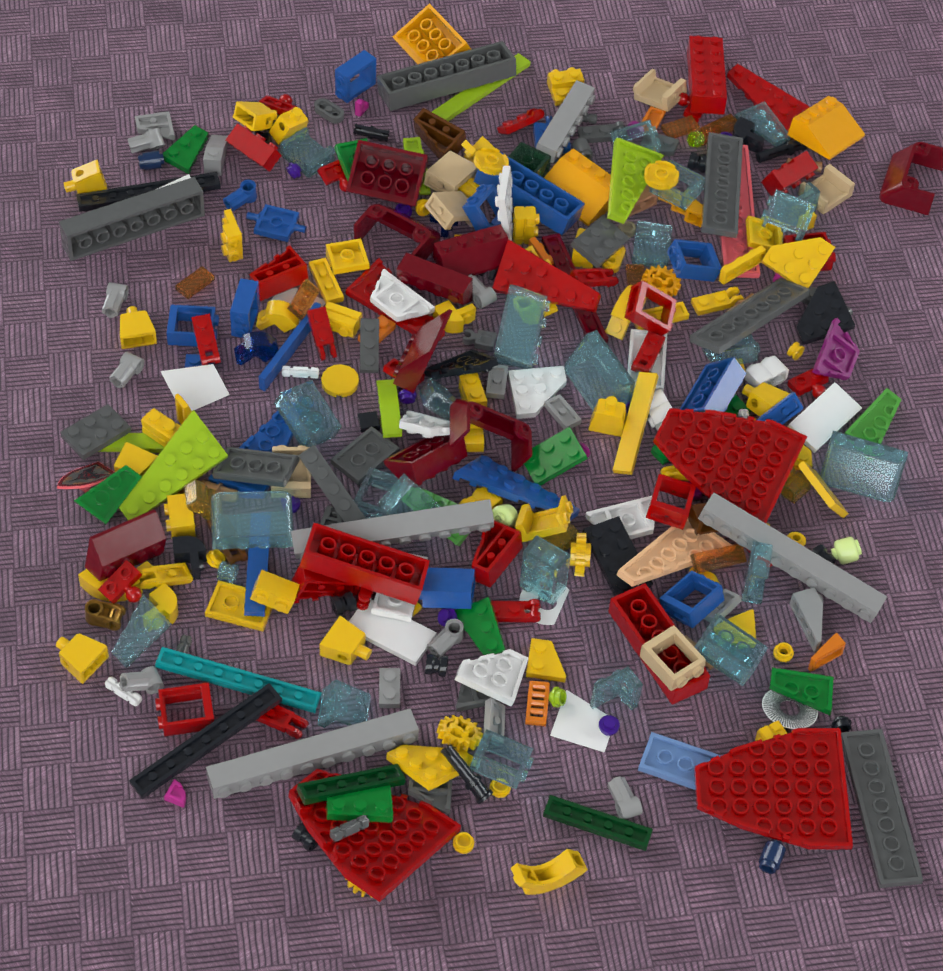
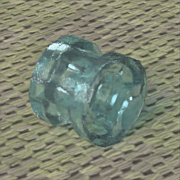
M222 561L218 569L217 580H226L234 584L238 576L239 565H229L226 561Z

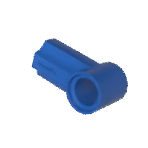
M252 180L242 181L239 189L223 199L226 208L235 211L245 203L255 202L257 199L256 183Z

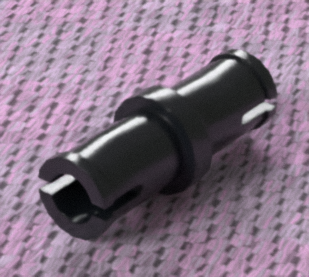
M356 123L353 134L365 136L371 140L375 138L387 142L390 131L378 129L372 125L368 127Z

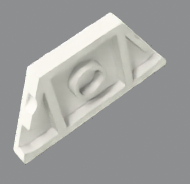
M382 270L381 277L377 281L375 290L370 297L372 304L396 322L435 312V306L387 270Z
M410 410L406 411V415L404 414L403 418L400 419L399 428L407 430V433H419L425 438L450 435V421Z
M652 496L588 511L585 516L593 525L619 516L630 539L650 535L654 531L655 521L646 518Z

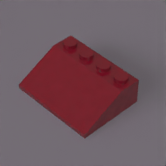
M358 140L346 192L416 207L425 177L428 155Z
M452 310L445 311L420 327L416 335L412 334L393 373L396 376L393 384L414 393L451 316Z

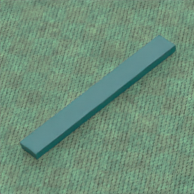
M165 647L161 648L155 663L156 668L249 695L254 694L270 683L282 697L280 704L316 713L322 692Z

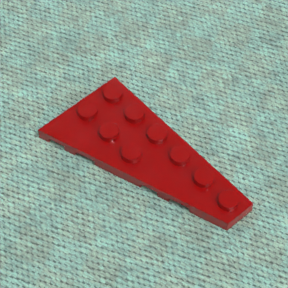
M380 258L346 289L347 296L379 315L385 316L411 334L416 335L420 327L434 319L427 314L396 322L370 302L371 294L381 277L382 270L385 269L392 274V271L383 265V261ZM445 330L443 331L439 341L445 336Z

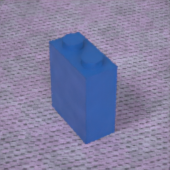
M428 567L423 589L419 599H422L423 608L472 609L476 587L475 569Z

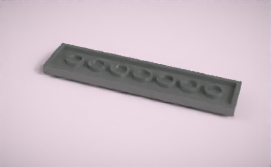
M712 132L708 134L702 233L737 238L743 138Z
M779 278L691 334L690 342L720 354L810 296V289Z
M883 730L841 732L842 746L879 888L922 884L921 869Z

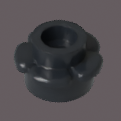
M838 716L832 722L831 727L840 728L841 732H849L852 721L848 717Z

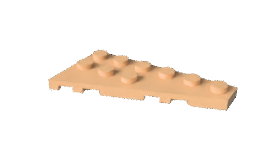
M687 519L683 530L671 526L618 570L617 576L633 587L733 551L734 546L714 532L696 535L694 528H692Z

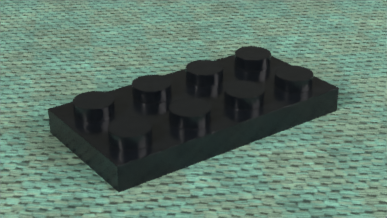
M619 516L583 529L582 533H586V541L591 543V551L614 597L642 585L639 584L632 587L617 576L618 570L638 554ZM652 580L645 582L649 588L653 586Z

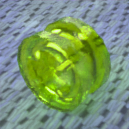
M691 132L687 138V142L691 147H701L705 141L704 135L701 132Z

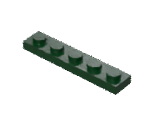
M394 764L297 784V792L303 804L308 805L326 801L328 797L387 785L391 787L405 785L406 778L399 765Z
M553 795L549 796L543 812V817L644 851L647 850L653 832L652 828Z

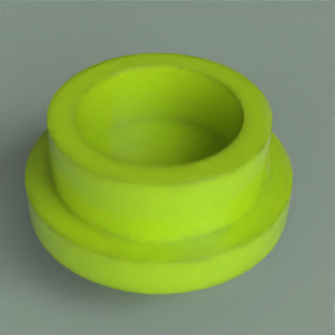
M554 687L549 693V701L552 706L558 708L566 703V691L560 687Z

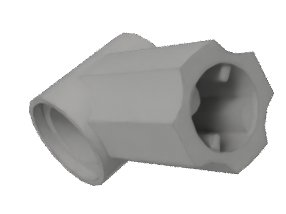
M160 128L146 131L145 134L127 139L132 154L148 149L155 150L165 146Z
M469 275V277L473 278V301L479 309L497 301V295L492 287H486L475 275Z
M108 283L106 299L102 308L103 314L109 318L118 316L123 301H126L128 297V285Z
M125 352L120 359L119 366L109 377L110 382L119 389L121 387L124 388L134 374L138 375L143 370L145 360Z
M458 619L448 620L445 628L427 644V649L430 653L440 658L453 645L459 644L463 640V623ZM456 630V631H458V632H457V633H452V632H450V631Z
M154 666L144 668L141 672L122 673L119 677V686L125 692L146 690L147 694H156L159 689L164 688L158 670Z
M618 776L608 782L607 787L615 801V809L619 818L626 820L643 813L641 802L637 796L633 795L625 777Z

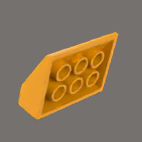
M430 3L392 36L417 64L471 50L467 42Z
M827 96L795 116L787 135L830 160L864 138L865 133L841 102L837 101L834 97Z
M574 148L563 155L544 177V179L585 203L579 218L585 225L589 226L608 211L611 174Z

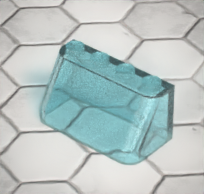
M510 284L494 357L497 358L499 364L523 369H531L533 365H537L539 354H536L537 347H541L543 339L540 333L541 329L545 330L547 321L544 315L545 312H549L551 301H548L547 296Z
M597 330L586 334L566 361L565 373L592 411H594L600 398L606 399L609 396H614L617 398V402L624 404L631 402L635 381Z
M833 431L820 476L827 486L883 502H891L896 496L909 452Z
M220 492L211 497L212 549L293 547L291 531H293L292 496L289 492Z

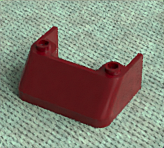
M916 142L892 155L879 199L885 204L929 215L935 193L918 189V180L907 175L911 163L942 171L943 147L925 142Z
M380 204L369 206L354 223V239L361 238L362 240L372 227L379 222L419 243L411 254L425 260L433 253V244L441 241V235L437 230L391 207Z
M456 399L450 405L451 447H454L470 432V424H473L511 440V471L515 472L532 457V431L528 424L473 401Z

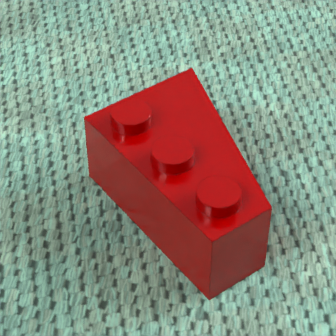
M805 151L790 162L781 165L779 169L772 170L761 183L772 199L777 196L781 198L788 193L789 188L795 189L800 186L803 179L809 180L815 176L814 172L819 167L808 151Z
M290 245L286 247V251L281 255L276 254L274 260L270 263H264L249 274L250 280L259 281V301L309 281L307 264Z
M495 520L494 527L491 530L482 532V539L471 565L472 569H475L476 582L489 588L492 587L523 548L521 532Z
M298 567L291 580L300 584L294 604L300 603V599L312 598V601H318V597L342 596L348 591H351L353 596H355L361 588Z

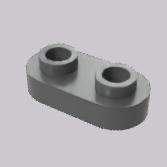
M325 98L317 99L314 102L315 113L335 124L344 120V110Z

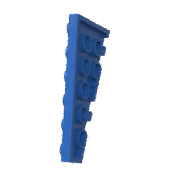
M286 401L272 415V419L263 424L254 436L251 435L239 448L272 452L273 446L285 445L288 447L305 412V407ZM212 474L208 477L209 482L222 483L225 487L264 498L269 488V485L214 479Z
M483 455L455 471L452 478L457 481L460 478L470 481L469 485L473 487H486L488 492L514 502H518V500L527 502L533 509L535 507L545 510L556 508L559 506L561 499L557 494L546 491L539 484L528 481L524 476L510 471L506 466L499 465L492 461L490 457ZM573 503V513L571 514L570 521L577 517L580 511Z

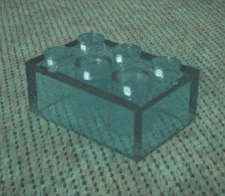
M312 380L281 392L274 402L275 407L300 445L311 447L334 438L342 427Z
M536 535L523 551L519 586L526 592H531L538 596L543 602L554 605L566 590L571 555Z
M716 613L694 646L706 659V662L741 686H744L754 673L769 648L719 613Z

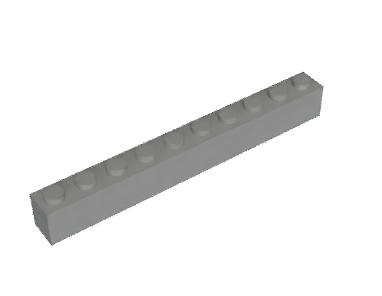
M716 493L712 494L698 517L705 525L734 540L740 546L747 548L755 553V555L772 563L773 566L787 572L793 578L802 581L808 587H815L826 598L835 601L863 620L871 623L887 598L886 595Z
M488 499L324 526L390 547L393 543L405 545L411 543L412 540L428 541L431 540V537L437 536L439 538H448L451 534L456 533L467 535L474 530L486 532L494 527L491 501ZM311 528L291 531L296 559H302Z
M411 708L207 766L208 783L214 799L226 798L240 791L247 792L254 787L267 786L278 780H288L299 774H309L316 769L329 768L334 764L350 762L361 756H371L378 751H387L399 745L412 744L418 740L419 728Z

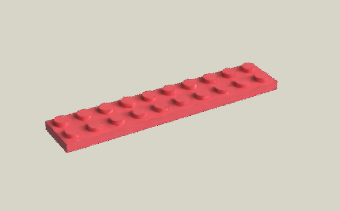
M743 145L738 234L737 238L720 236L722 267L753 249L747 246L745 222L748 215L755 217L748 145ZM758 264L736 278H759L760 265Z

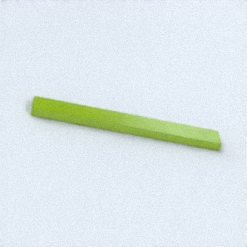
M519 53L514 56L516 58V75L528 68L531 61ZM513 77L463 90L433 110L432 113L450 121Z

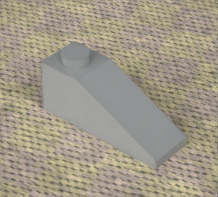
M211 135L203 157L204 174L217 172L219 176H222L228 142L225 140L228 136Z
M813 587L793 593L789 605L813 652L816 653L822 640L823 598Z

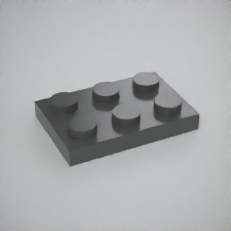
M603 215L575 238L570 246L598 268L628 243L630 237Z
M107 404L62 430L60 434L62 439L85 460L130 433L131 426Z
M371 426L331 458V464L357 485H360L384 465L385 459L398 453L399 447L389 439L383 438V435Z

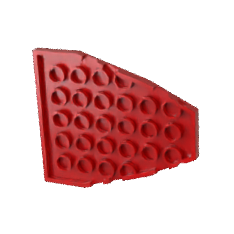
M669 408L653 442L675 468L709 499L713 493H716L762 522L767 523L808 436L769 419L759 421L754 420V417L751 416L741 418L736 417V414L715 410L694 412V409L680 410Z
M796 728L791 733L773 735V738L765 741L760 739L737 746L725 755L713 757L709 762H703L695 766L694 775L698 810L740 829L805 849L852 850L853 840L840 728Z
M316 769L299 783L339 776L341 774H332L325 770ZM297 785L290 789L288 797L307 831L345 879L379 902L461 830L459 823L429 803L420 801L418 804L407 800V795L395 796L391 794L393 807L392 823L369 822V827L335 842L330 837V830L335 827L340 828V825L349 821L327 820L326 801L304 805L297 792Z

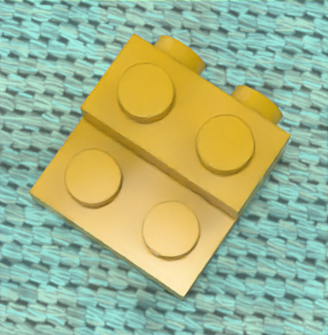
M570 67L565 71L554 69L548 73L547 85L555 106L562 104L576 80L582 83L585 82L581 69Z
M231 209L224 210V218H222L223 232L220 233L223 243L221 245L223 256H227L229 262L243 259L242 233Z
M748 215L745 220L748 247L757 248L762 245L767 253L771 246L783 244L781 224Z
M361 238L326 244V257L334 275L370 269Z

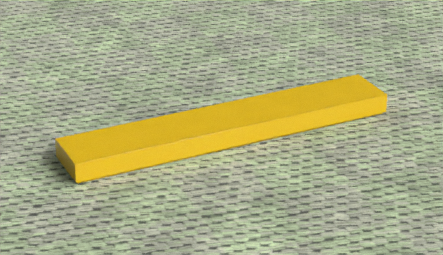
M639 372L613 466L614 473L633 474L658 381L657 373Z

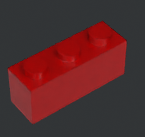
M237 123L225 141L270 172L282 156L277 151L278 147L271 142L267 144L264 142L266 139L258 133L255 136L252 133L253 131L247 128L246 125L242 127Z

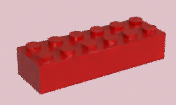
M699 35L689 36L687 62L690 113L724 115L727 90L723 38L715 36L702 37Z
M314 522L299 567L416 605L423 589L430 560Z
M646 583L610 599L608 612L639 657L644 643L673 625L675 626ZM675 644L657 654L674 674L692 663ZM642 660L672 705L706 690L708 687L710 674L704 667V672L699 677H693L682 688L670 691Z

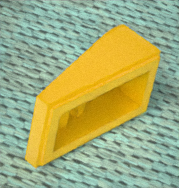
M176 394V416L178 422L182 425L192 410L182 396Z

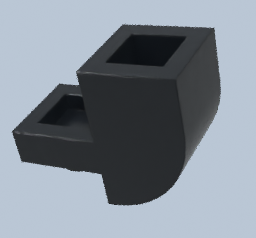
M740 117L734 125L732 136L743 138V145H748L750 151L755 153L761 152L765 138L754 134L756 123Z
M192 536L172 537L175 564H191L193 580H199L200 571H204L203 562H207L205 545L202 541Z

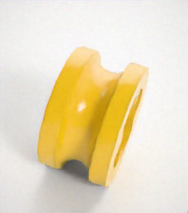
M799 342L793 343L787 351V355L792 356L793 360L799 359L805 350L804 346H799Z

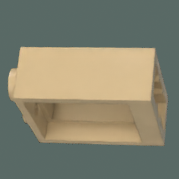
M674 625L644 643L640 652L642 660L670 691L682 688L687 684L688 680L693 677L697 678L704 672L706 659ZM673 644L692 662L675 674L657 655Z

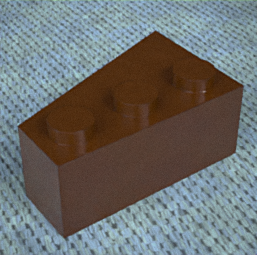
M425 108L413 119L415 133L438 159H441L449 151L458 154L463 148L461 144L466 140L465 130Z

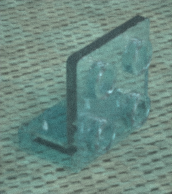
M629 666L622 670L617 669L611 676L605 679L601 678L595 682L590 707L594 709L619 695L621 702L632 710L638 707L643 684Z
M334 680L322 690L317 725L325 728L335 720L348 726L368 721L371 695L339 680Z

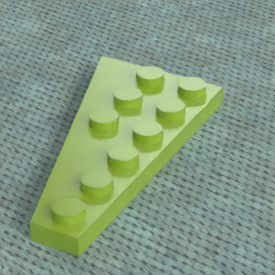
M618 137L615 139L608 219L622 224L625 223L647 185L644 180L645 167L649 163L652 164L655 161L661 160L664 156L663 154Z
M194 410L120 505L119 509L127 520L155 509L167 500V495H175L228 458V454Z

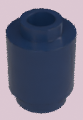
M159 150L138 155L140 169L162 168L161 164H164L163 154H159Z
M771 840L765 842L759 858V868L763 872L774 874L776 870H779L786 852L785 847L780 841Z

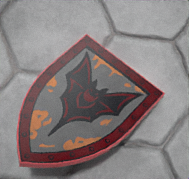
M95 462L64 475L59 480L57 489H80L86 493L91 489V486L98 485L115 472L102 463Z

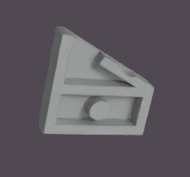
M169 111L135 116V123L139 134H145L146 131L160 128L163 138L175 140Z

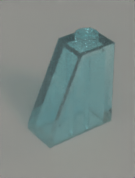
M429 377L419 392L423 406L445 420L450 421V405L456 398L446 387Z

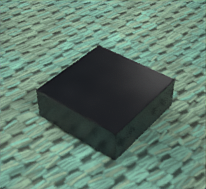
M376 411L357 414L361 433L368 430L371 426L376 430H380Z

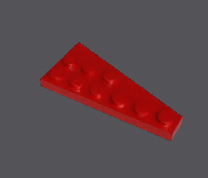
M736 64L727 72V78L745 93V97L754 103V107L768 122L775 125V130L778 133H782L785 136V140H792L793 138L787 134L793 118L810 108V106L743 66Z
M508 239L492 287L495 292L523 297L531 293L536 301L596 313L601 298L599 292Z

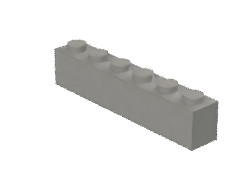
M577 80L575 81L538 141L534 156L553 164L557 158L561 157L563 147L568 146L569 137L574 136L576 126H580L583 115L586 116L589 110V104L592 105L596 96L593 95L594 87Z

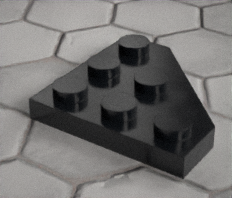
M835 281L818 286L796 327L803 345L824 339L832 320L835 318L840 320L838 325L843 332L855 329V323Z
M471 349L427 367L424 374L426 377L438 380L444 377L477 372L485 373L491 371L492 367L497 366L498 362L497 358Z

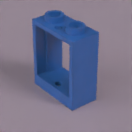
M365 50L335 69V95L346 103L376 84V58ZM359 74L358 78L350 82L351 78Z
M480 185L462 207L476 231L501 224L497 217L499 207L495 205V197L498 196L495 185ZM485 200L488 201L496 215L490 224L480 208Z
M674 239L671 246H669L667 254L677 278L714 282L720 274L721 265L712 243ZM684 256L699 258L702 265L686 264Z
M240 278L230 310L231 336L250 339L260 307L259 281Z
M170 305L166 332L167 344L198 347L195 332L177 331L178 322L192 321L191 317L209 313L215 339L217 340V329H215V326H219V315H216L215 307Z
M691 570L659 599L661 606L668 616L690 628H694L724 601L722 585L718 582H714L704 575ZM694 590L707 595L693 608L681 602Z

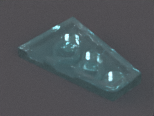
M765 101L735 114L736 120L743 117L756 123L754 132L764 137L765 140L775 147L783 144L786 140H791V137L787 135L788 131Z
M144 594L141 596L140 603L136 610L133 611L127 627L121 633L112 650V654L126 668L172 625Z

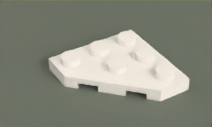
M503 166L502 173H499L500 185H497L498 196L495 197V205L499 207L497 213L498 221H501V226L508 239L512 241V174L510 166Z
M564 366L508 370L516 419L536 417L544 407V401L555 397V394L566 386L567 379Z
M508 649L496 655L491 653L480 656L475 660L466 659L461 662L455 681L512 706L527 665L528 657Z

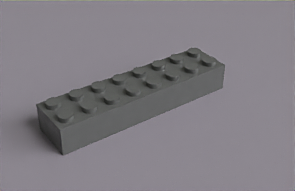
M503 41L378 75V93L390 111L398 110L406 106H412L516 76V58Z
M195 177L59 221L62 247L70 261L203 217L205 216L203 190Z

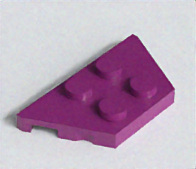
M835 318L831 322L812 372L814 374L847 380L851 376L860 350L851 340L848 332L844 333L838 325L840 320Z

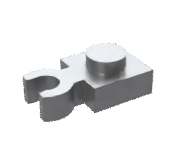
M466 329L464 334L466 337H463L462 343L465 345L473 343L477 349L493 351L497 333L478 330V333H474L472 330Z

